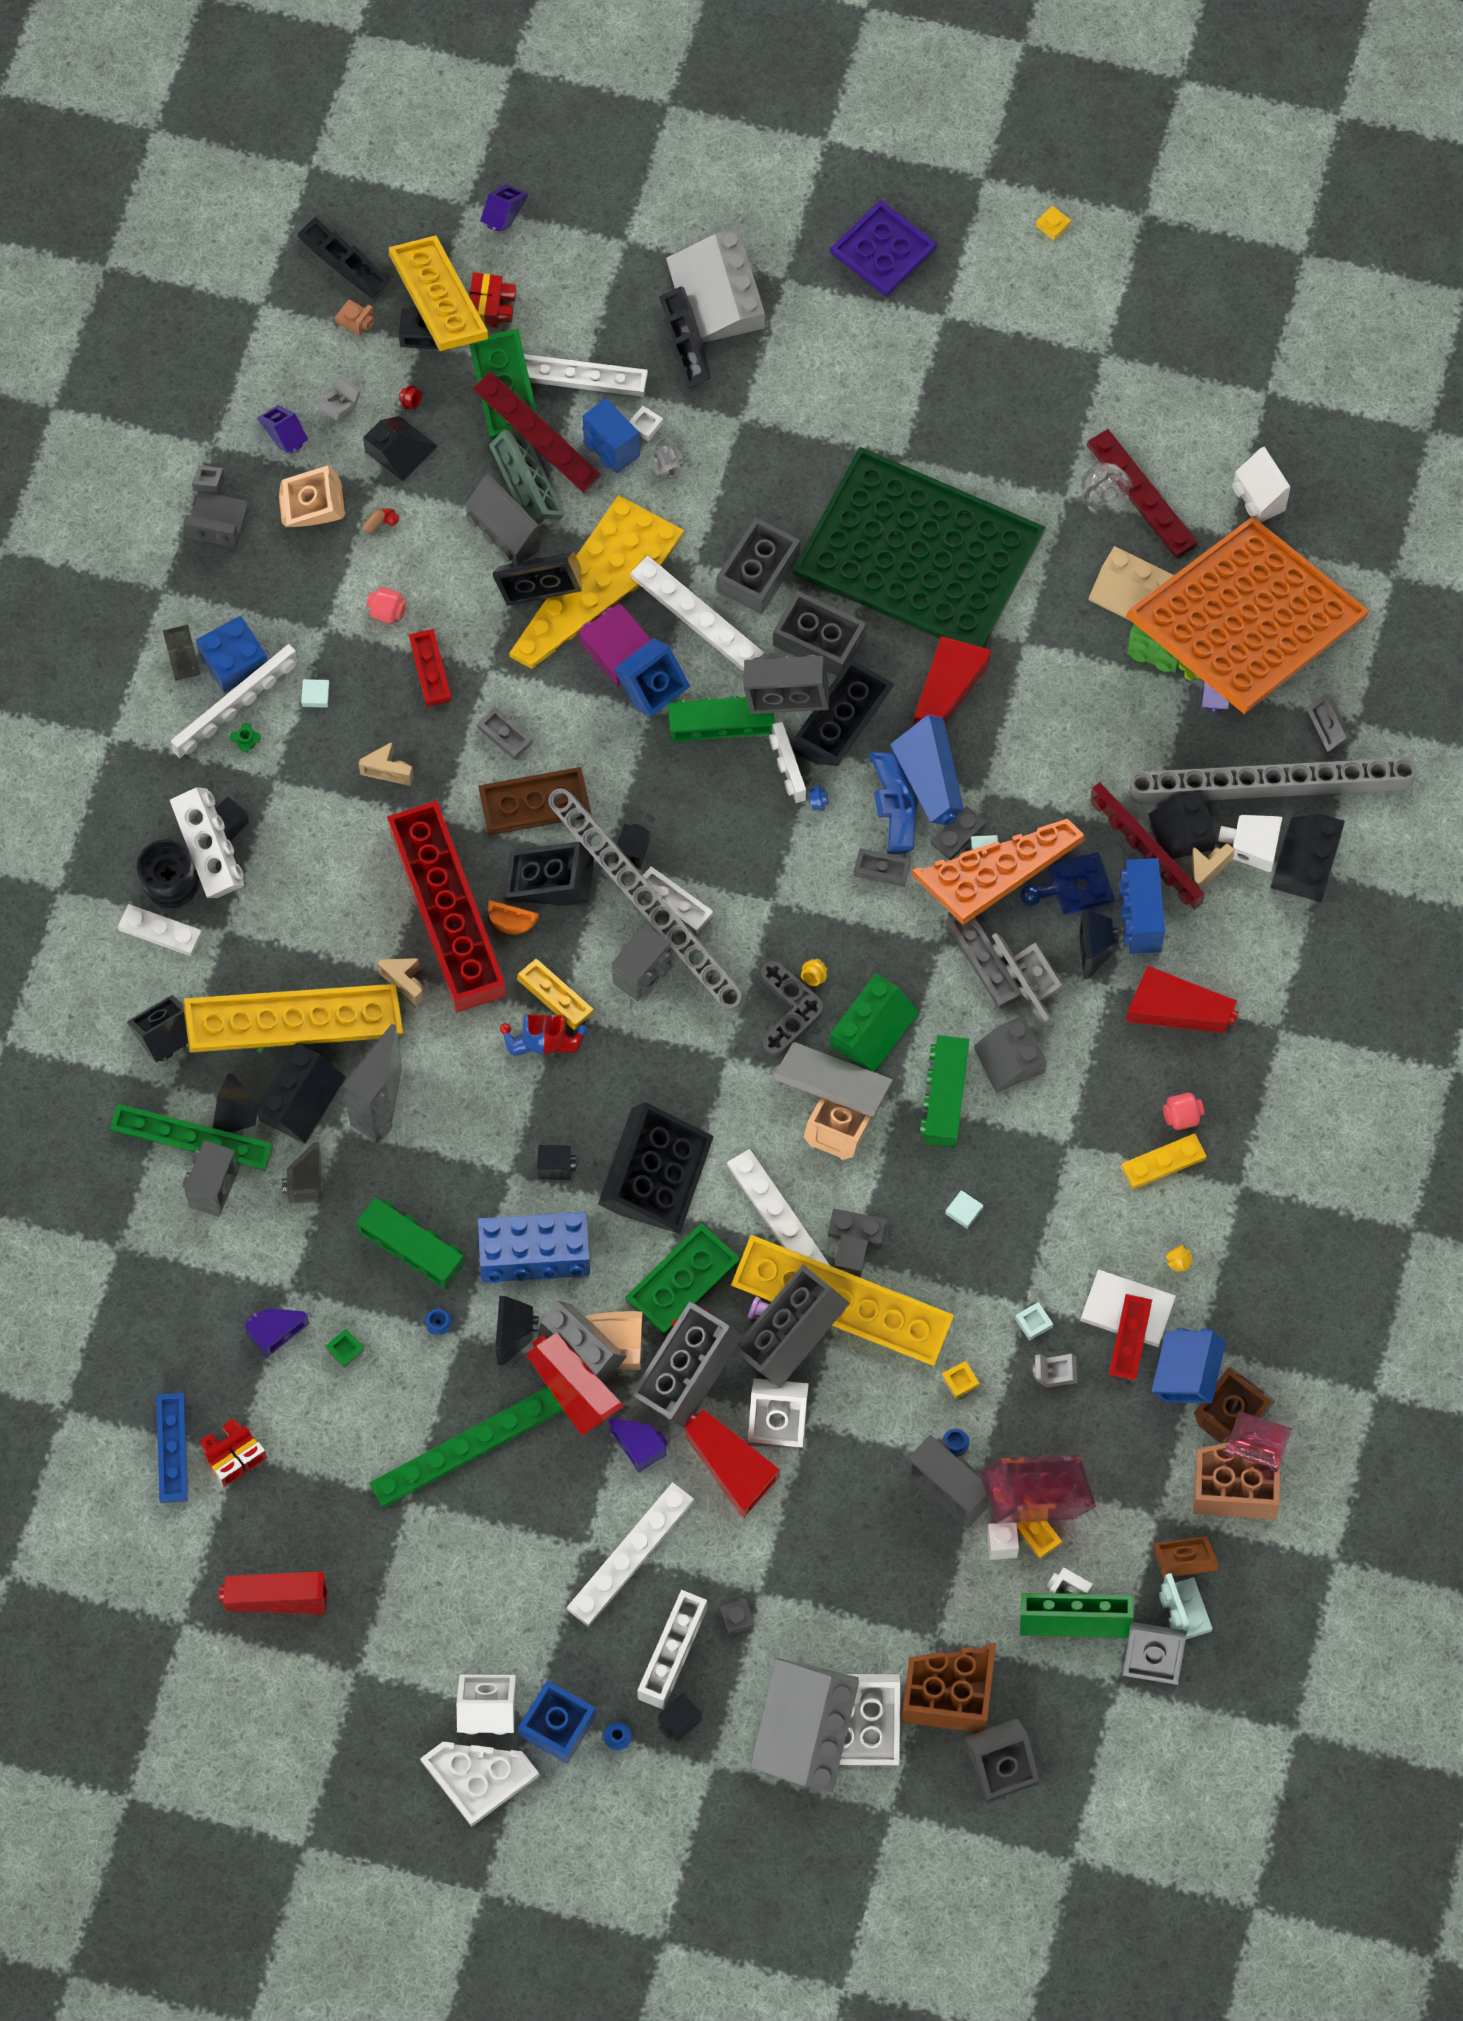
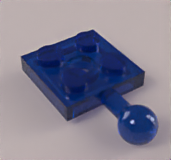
M1099 852L1052 863L1047 869L1053 885L1042 888L1028 885L1022 889L1020 894L1022 902L1027 906H1035L1040 902L1041 898L1057 895L1063 915L1112 903L1115 899ZM1078 878L1085 879L1088 886L1079 888L1074 884V880Z

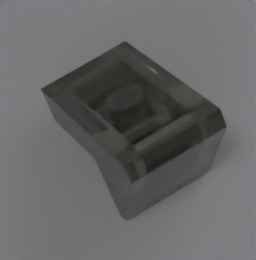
M188 624L162 630L175 681L200 675Z

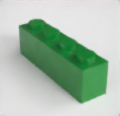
M728 696L725 699L702 698L699 701L676 700L673 703H668L671 742L772 734V724H775L774 713L750 714L746 697Z
M937 1035V1043L931 1044L929 1060H934L933 1069L928 1068L926 1084L931 1085L930 1094L925 1093L923 1109L928 1110L927 1119L922 1118L920 1134L925 1135L924 1144L955 1148L957 1146L969 1039Z
M375 1197L356 1221L357 1231L446 1290L464 1266L463 1252L451 1243L447 1245L442 1242L440 1236L430 1229L425 1231L419 1227L418 1222L410 1215L406 1214L403 1216L398 1213L396 1207L389 1201H380Z
M1021 1593L1020 1636L1129 1637L1131 1622H1133L1134 1618L1133 1595Z

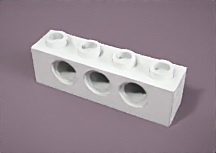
M196 787L171 799L170 803L207 898H219L245 886L242 880V869L236 864L233 857L234 848L223 831L225 829L224 822L216 813L214 807L215 799L212 793L207 788ZM201 811L203 814V820L199 824L197 821V815ZM209 836H211L212 838V845L210 848H208L206 844L207 838ZM218 860H220L222 864V868L219 872H217L216 870V863Z
M681 1590L637 1690L638 1700L660 1709H665L707 1612L706 1599Z

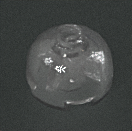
M1101 463L1093 466L1084 474L1080 482V494L1087 508L1094 514L1098 515V512L1108 509L1109 513L1120 509L1128 501L1129 497L1127 494L1130 487L1133 488V484L1127 473L1117 465Z

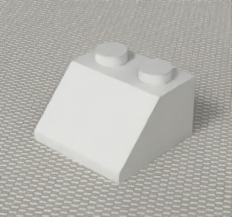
M1262 447L1235 471L1234 482L1232 483L1238 497L1242 496L1248 514L1251 517H1255L1260 523L1286 511L1290 492V485L1266 448Z
M754 1378L751 1393L748 1442L803 1447L809 1383L785 1381L778 1388L770 1380Z
M459 1675L457 1732H465L471 1735L477 1733H494L497 1735L514 1733L516 1675Z

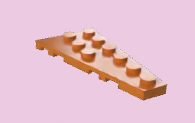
M1064 819L1037 829V832L1022 836V834L1013 836L1012 840L1001 844L997 841L961 853L958 858L946 862L944 859L936 861L934 866L922 869L918 867L912 869V876L964 925L1084 842L1085 835L1072 822Z

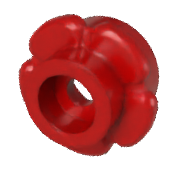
M414 385L403 388L399 394V401L403 408L406 410L408 408L416 409L421 401V391L416 389Z

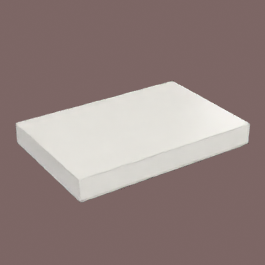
M1098 1269L1080 1321L1117 1333L1125 1294L1153 1299L1144 1343L1159 1347L1176 1295Z

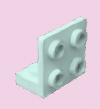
M1166 1574L1161 1585L1162 1592H1159V1597L1163 1608L1169 1609L1171 1618H1168L1170 1628L1187 1631L1186 1639L1212 1632V1626L1194 1577L1175 1583L1172 1574Z

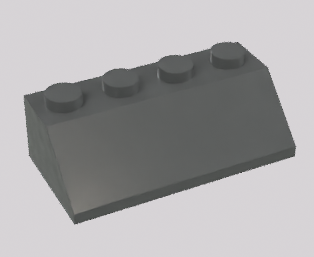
M689 1301L631 1395L685 1429L686 1421L697 1411L744 1335Z

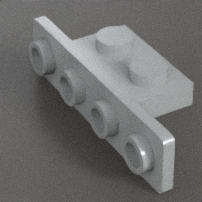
M997 933L992 935L996 942L993 944V948L1000 958L1005 957L1009 965L1006 968L1014 980L1018 978L1021 982L1022 987L1019 989L1027 1001L1032 1000L1036 1008L1033 1009V1012L1041 1023L1045 1021L1050 1026L1056 1024L1043 1002L1065 987L1039 945L1034 943L1014 956L1000 935Z

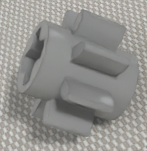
M670 446L658 449L654 453V459L651 460L656 475L663 473L665 478H671L679 474L682 470L681 466L684 465L682 461L684 458L679 449L673 451Z

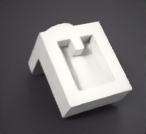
M1063 1567L1059 1575L1057 1573L1053 1574L1047 1588L1050 1589L1049 1593H1058L1060 1588L1063 1587L1066 1594H1090L1093 1584Z

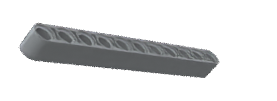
M1409 758L1149 771L1136 773L1132 777L1129 795L1138 804L1166 803L1176 796L1201 791L1204 801L1405 790L1412 786L1417 767ZM1398 772H1406L1409 776L1403 777ZM1372 773H1379L1383 777L1376 778L1372 775ZM1352 774L1356 776L1357 779L1352 780L1347 778L1345 775ZM1320 776H1327L1331 780L1324 781L1320 779ZM1300 777L1304 782H1297L1293 778ZM1267 779H1275L1278 783L1272 784ZM1249 780L1252 784L1244 785L1241 781ZM1215 782H1224L1226 786H1217ZM1197 783L1200 787L1192 788L1188 784ZM1164 784H1170V785H1172L1174 788H1173V789H1165L1162 785H1164ZM1140 785L1145 786L1147 790L1140 791L1136 787Z
M565 789L554 790L549 796V805L659 934L670 942L671 948L716 1000L728 1010L739 1011L746 1003V995L577 798ZM567 796L568 804L564 808H559V799ZM583 815L585 817L584 825L576 828L574 824L576 818ZM601 835V844L597 847H592L591 841L593 837ZM617 854L619 856L618 863L613 867H609L608 859L610 856ZM629 874H635L636 880L634 884L626 886L625 878ZM647 893H651L653 897L652 902L647 906H643L642 897ZM668 913L670 917L669 922L662 926L659 925L660 915ZM685 932L686 941L682 945H677L675 942L676 936L679 933ZM702 952L704 956L703 961L698 965H694L692 962L694 954ZM714 972H719L721 975L720 981L717 984L711 985L709 982L710 975ZM736 991L738 994L737 1001L729 1005L726 1002L727 995L730 992Z

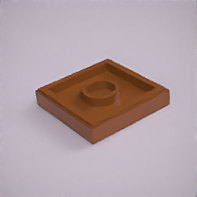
M1206 1536L1153 1544V1553L1163 1578H1165L1166 1574L1170 1573L1173 1577L1218 1570V1561Z

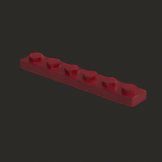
M491 371L473 388V391L583 494L601 477V474Z
M1109 429L1087 441V447L1176 559L1197 547V540Z
M1099 782L1092 787L1091 803L1097 811L1105 813L1110 825L1125 835L1127 843L1133 849L1137 848L1143 854V859H1159L1161 879L1167 886L1172 885L1176 889L1180 900L1185 905L1190 904L1194 910L1203 904L1204 892L1103 784Z

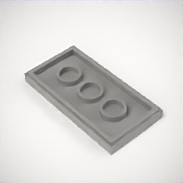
M793 1042L774 1077L779 1082L871 1117H875L893 1079Z

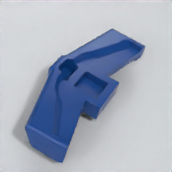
M872 752L868 757L873 762L884 788L874 792L878 817H889L887 854H905L914 850L915 811L917 808L915 795L912 793L895 753Z

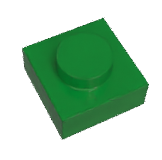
M344 1329L325 1346L326 1350L343 1368L347 1367L365 1351L364 1347L347 1329Z

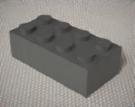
M802 1265L744 1334L734 1351L780 1388L850 1303L806 1266Z

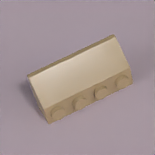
M1114 546L1100 570L1088 600L1128 619L1126 615L1130 608L1174 575Z

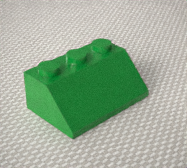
M875 973L830 1033V1046L858 1065L875 1073L917 1017L919 1011L897 986Z

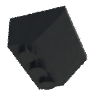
M574 552L560 553L543 558L539 557L518 563L513 562L508 565L499 566L493 572V578L507 606L582 591L581 566Z
M1323 814L1292 817L1271 888L1322 903L1345 821Z
M297 1043L261 1100L257 1114L258 1119L306 1144L346 1077L320 1054Z

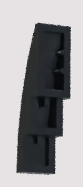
M314 217L298 233L297 237L316 255L372 299L390 282L355 245L351 247L336 231L332 233L318 218Z
M680 286L659 296L666 315L664 321L672 339L669 342L685 385L689 389L711 379L690 302L685 288Z

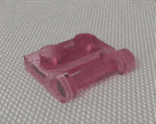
M1239 1411L1224 1455L1231 1458L1234 1455L1270 1467L1269 1470L1278 1472L1292 1428ZM1239 1442L1273 1453L1274 1456L1272 1457L1237 1445V1443Z

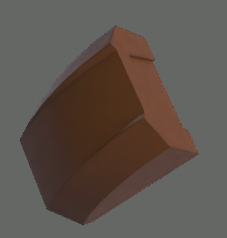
M1228 1367L1217 1381L1212 1403H1201L1195 1410L1194 1415L1199 1427L1219 1443L1230 1442L1233 1444L1241 1442L1247 1437L1275 1401L1232 1367Z

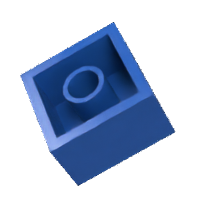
M607 398L582 415L583 443L589 451H595L600 456V461L607 469L612 468L617 474L640 456L639 431Z
M242 616L196 639L199 655L224 693L238 686L268 661L265 651Z
M655 638L614 668L635 709L650 717L691 687L670 646Z
M547 1680L518 1727L519 1737L568 1764L594 1722L596 1708Z

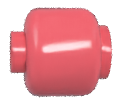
M386 587L378 588L375 593L371 592L366 603V607L370 608V616L388 624H393L397 620L400 621L407 606L402 593Z
M1192 1093L1168 1097L1166 1105H1163L1166 1124L1168 1126L1171 1125L1175 1130L1197 1126L1200 1122V1116L1204 1115L1201 1099L1196 1100Z

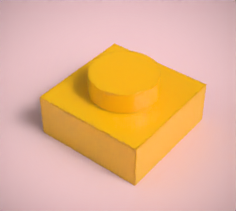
M1052 205L1036 221L1035 226L1052 240H1056L1071 225V220Z
M966 1361L942 1373V1378L955 1400L978 1388L980 1385Z

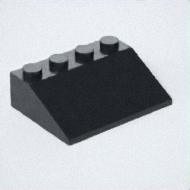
M647 1102L631 1108L598 1205L620 1216L675 1233H681L714 1136Z

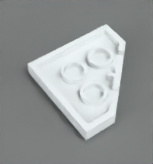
M442 1742L420 1758L423 1765L471 1827L540 1776L539 1772L522 1751H504L491 1747L463 1746Z

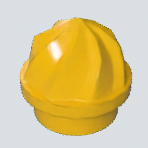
M811 959L802 966L801 978L810 986H818L826 980L828 968L821 960Z
M1181 1244L1165 1255L1168 1267L1174 1271H1187L1193 1261L1190 1249H1186Z

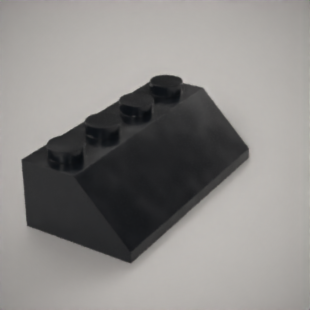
M849 659L829 687V710H816L810 714L794 737V752L817 765L839 766L894 687V683Z

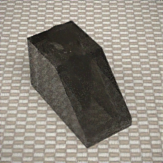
M313 1142L287 1168V1178H282V1193L287 1194L289 1203L322 1202L321 1149L319 1142Z

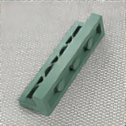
M503 430L489 446L514 500L538 525L545 519L560 520L564 516L563 510L533 446L517 431ZM516 440H520L523 448L517 444ZM526 461L532 465V468L526 464ZM535 481L541 485L542 489L536 485ZM545 502L551 506L552 510L547 509Z

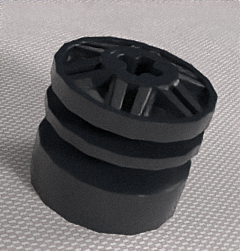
M161 839L152 842L142 850L137 860L136 869L147 896L154 904L163 908H176L185 905L193 899L198 891L200 880L191 855L183 844L175 840Z

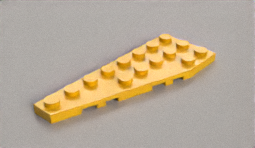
M618 495L576 555L581 566L582 591L547 598L510 651V657L533 669L554 653L556 648L575 637L584 624L589 621H595L601 617V614L607 608L616 606L623 597L637 590L639 584L630 577V573L647 556L662 567L683 537L684 530Z

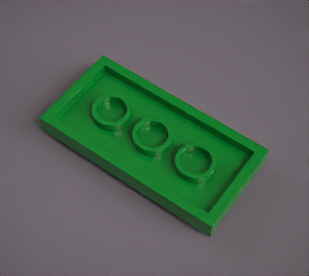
M513 329L488 335L486 340L469 344L478 383L491 371L537 414L519 330ZM482 400L491 439L496 438L503 430L516 431Z
M701 1223L625 1296V1301L636 1311L643 1312V1317L665 1336L671 1330V1322L682 1314L689 1301L695 1305L698 1304L740 1263V1258Z

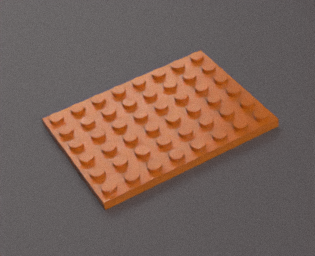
M1252 516L1130 608L1126 617L1245 714L1367 617L1369 610Z

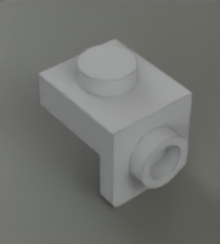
M341 377L338 379L335 390L322 397L317 407L338 421L356 408L361 390L346 378Z
M1042 1354L1035 1355L1033 1375L1046 1388L1077 1383L1076 1356L1067 1354L1046 1358Z

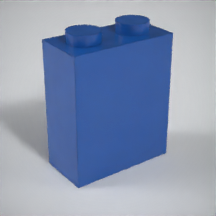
M1178 1328L1177 1331H1165L1152 1392L1164 1402L1212 1403L1226 1342L1217 1335L1216 1331L1202 1328L1200 1331H1191L1185 1328Z

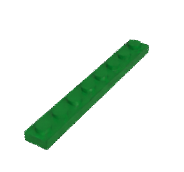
M546 1387L369 1482L370 1487L382 1508H385L564 1412L550 1389Z

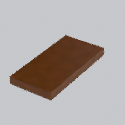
M582 767L478 785L488 836L563 822L549 805V796L556 789H565L570 792L591 815ZM564 796L559 799V808L566 807L568 797ZM582 815L577 817L576 820L583 819L585 817Z

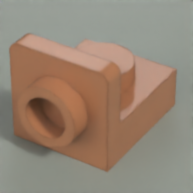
M350 299L334 317L336 323L358 336H361L365 330H370L375 321L372 306L368 304L366 308H363Z

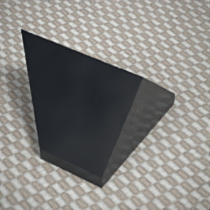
M233 1073L227 1074L218 1094L212 1127L230 1133L256 1126L259 1104Z

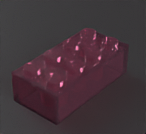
M1080 1455L1002 1458L979 1472L996 1524L1073 1520L1096 1507Z

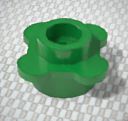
M243 723L238 731L230 734V740L236 742L241 752H248L256 743L261 741V735L252 729L250 723Z

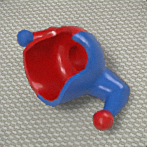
M524 1015L523 1034L515 1039L511 1035V1026L507 1023H503L500 1026V1032L504 1035L506 1047L511 1055L517 1056L531 1051L545 1055L555 1051L563 1053L577 1052L583 1036L588 1033V1028L585 1025H579L577 1033L571 1038L566 1035L565 1016Z

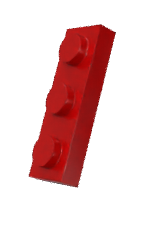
M434 629L409 634V641L426 707L451 702V694Z
M1125 1294L1109 1375L1136 1381L1153 1299Z

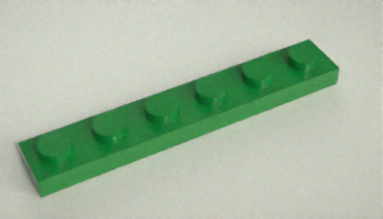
M117 1104L110 1126L111 1132L195 1153L197 1148L201 1149L205 1140L235 1150L239 1165L263 1171L267 1169L273 1149V1144L121 1104Z

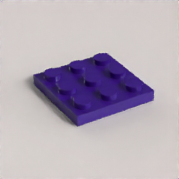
M880 200L830 248V254L887 298L937 249V243Z

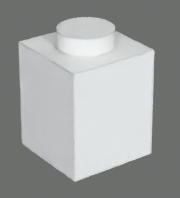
M1016 1522L988 1524L987 1539L990 1560L1017 1558L1019 1544Z

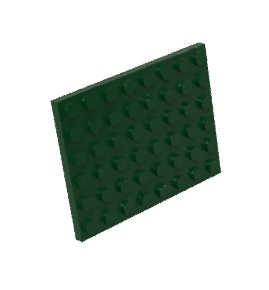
M859 447L793 568V575L939 639L943 636L984 648L1042 539L1046 527Z

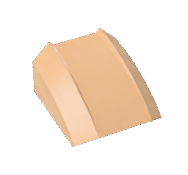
M327 465L281 481L279 504L281 522L285 527L323 524L344 517L346 513L343 502V486L338 474Z
M820 1098L807 1122L804 1138L811 1148L815 1147L840 1157L841 1160L852 1158L865 1135L872 1117Z
M623 1311L586 1315L585 1317L627 1356L617 1369L640 1370L643 1312Z

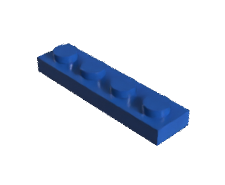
M184 1393L156 1395L159 1501L160 1503L188 1502Z

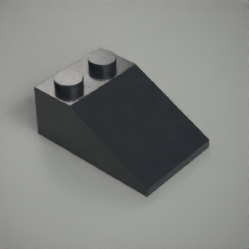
M580 841L510 851L504 898L509 901L562 906L589 903L594 857Z

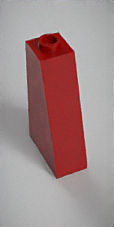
M941 636L914 715L913 726L927 715L942 717L946 725L988 668L991 650Z
M1147 965L1128 1009L1126 1021L1226 1033L1229 1025L1234 1026L1239 1011L1235 1010L1237 1000Z
M557 1333L549 1338L544 1334L531 1343L534 1348L526 1353L527 1357L581 1436L623 1407L613 1393Z
M702 1409L698 1415L694 1413L686 1421L685 1437L738 1513L745 1518L779 1479L780 1469Z
M324 1572L225 1576V1585H220L219 1602H223L226 1611L326 1614L328 1586Z

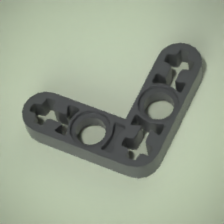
M770 961L761 968V981L791 1008L763 1037V1051L769 1057L776 1058L783 1055L793 1042H796L821 1018L823 1002L783 965L776 961ZM768 970L770 972L777 971V977L782 981L780 988H778L779 981L775 977L767 978ZM788 986H795L799 989V994L796 997H788L784 990ZM815 1004L816 1012L809 1011L805 1015V1020L807 1021L805 1022L802 1016L806 1013V1005L813 1006ZM789 1021H796L801 1027L797 1032H789L785 1025ZM782 1032L784 1037L779 1041L780 1048H777L775 1046L769 1048L770 1040L776 1042L780 1038V1034Z

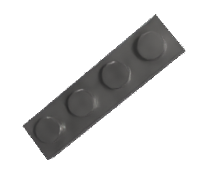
M954 916L946 919L947 927L997 1008L1001 1009L1022 998L1019 987L976 918L974 917L964 925Z

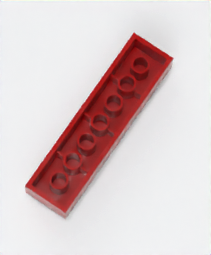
M436 800L387 816L390 835L455 1012L457 1013L506 997L504 979L438 801Z

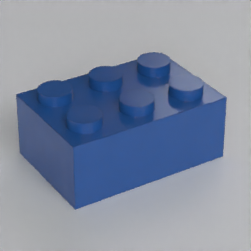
M1159 859L1126 860L1125 869L1121 870V880H1119V895L1123 896L1121 918L1122 921L1125 920V929H1123L1124 945H1129V954L1161 952L1165 925Z

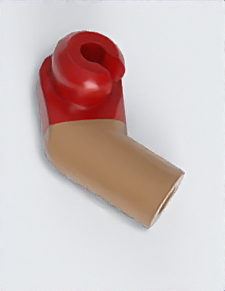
M391 508L375 510L361 528L372 535L380 524L388 523L390 526H395L399 522L400 517Z

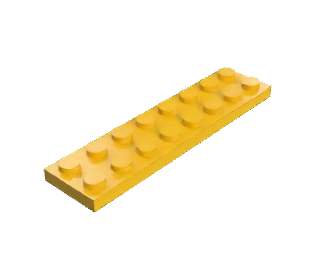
M396 984L185 998L183 1001L190 1052L296 1045L297 1043L301 1045L380 1039L391 1024L396 1026L398 1037L403 1035Z
M753 1235L750 1236L731 1286L772 1302L799 1268L804 1265L850 1303L832 1326L935 1366L955 1315Z

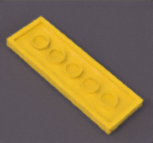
M436 235L389 247V256L439 351L488 339V331Z

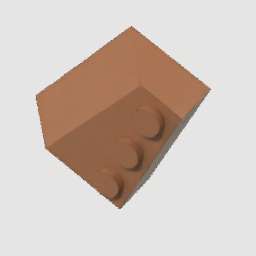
M1281 1430L1271 1432V1435L1259 1438L1257 1436L1249 1437L1246 1441L1233 1444L1227 1442L1197 1449L1193 1487V1514L1276 1520L1280 1497Z

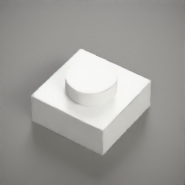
M642 406L629 422L639 431V436L649 442L663 425V418Z

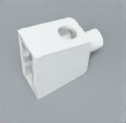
M1239 816L1237 829L1221 826L1218 842L1233 844L1235 849L1234 860L1271 872L1282 817Z

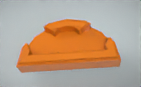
M491 900L488 901V915L491 923L497 930L506 934L518 935L525 933L533 928L540 918L539 914Z

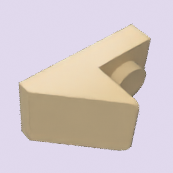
M393 743L383 746L359 761L360 775L411 786L414 777L412 766H409L406 762H391L394 754Z
M1226 843L1221 849L1216 848L1207 859L1193 847L1191 855L1192 881L1202 890L1233 860L1235 849Z
M384 959L377 963L379 974L390 984H396V989L416 1007L424 1000L423 986L417 979L412 977L420 969L419 959Z

